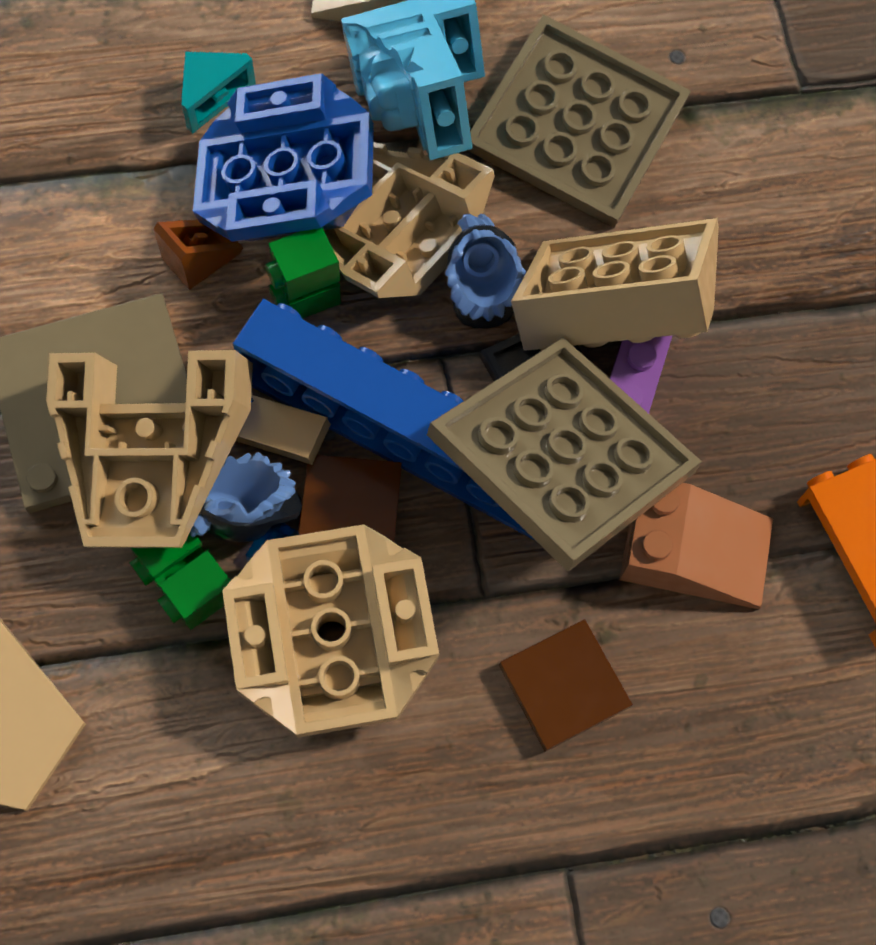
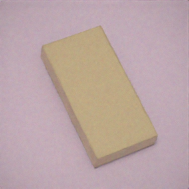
M251 395V411L236 441L312 465L331 424L327 417Z

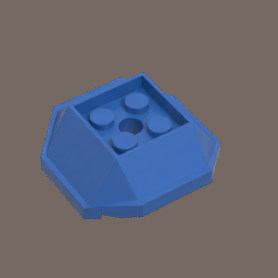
M322 73L237 88L227 102L228 108L213 121L199 141L193 213L201 224L232 242L282 237L318 228H323V230L341 228L345 225L357 205L372 196L374 123L370 113L350 96L337 89L336 85Z

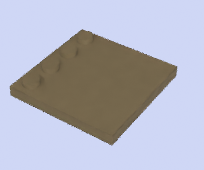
M543 14L471 129L473 149L467 151L615 228L685 105L691 91Z
M163 293L0 337V411L24 508L29 514L72 501L68 488L72 485L65 460L61 459L57 445L60 442L54 417L49 414L46 402L49 353H97L116 364L115 404L186 403L187 374Z
M564 337L432 421L427 432V436L568 572L695 474L702 463L698 457Z

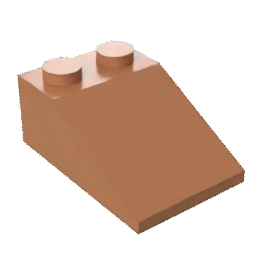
M682 483L629 524L619 580L759 610L762 605L773 518L692 484Z

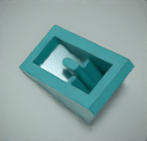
M185 52L181 105L186 127L192 134L228 106L227 102L237 88L256 84L253 60L247 53Z

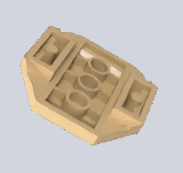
M364 524L267 540L248 561L238 576H235L222 590L235 685L238 694L297 738L398 720L439 659V649L422 558L406 548H401L387 537ZM327 622H338L346 629L340 639L332 642L320 638L318 631Z

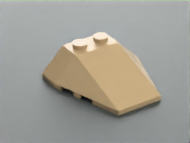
M373 143L372 196L357 205L343 227L324 230L339 261L340 273L350 283L378 298L421 295L447 267L448 249L455 238L462 232L458 221L462 219L464 214H472L475 217L483 214L494 180V170L460 153L430 160L428 155H424L421 148L409 147L406 153L387 150L385 144Z

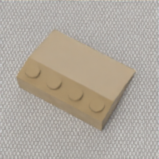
M717 218L543 241L511 300L524 351L536 349L543 351L563 337L573 346L584 345L594 348L613 341L629 340L633 343H642L654 337L675 335L678 338H690L701 332H708L715 302L719 231Z

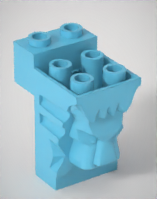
M408 0L341 18L356 93L359 96L366 97L372 120L381 121L383 127L388 131L416 127L422 148L426 150L430 160L473 149L464 82L485 77L475 0Z

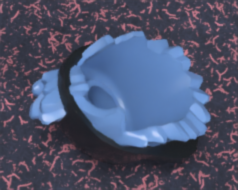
M464 214L462 219L458 221L462 232L455 238L448 249L447 270L445 272V275L448 276V287L451 288V299L455 316L463 325L472 328L488 329L500 326L509 321L514 314L511 300L522 282L526 270L521 266L515 243L505 232L495 227L489 217L485 214H479L478 217L472 214Z
M256 452L253 456L247 453L237 460L232 456H228L190 531L191 537L196 535L202 536L207 532L217 539L226 542L256 541L262 538L273 525L297 519L302 512V504L294 488L296 483L289 478L291 475L290 470H282L280 462L270 463L269 458L262 456L259 452Z

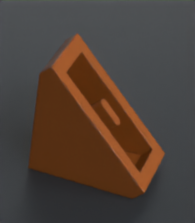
M198 219L157 222L153 228L162 260L189 290L238 256L243 249L238 241H230L201 224Z

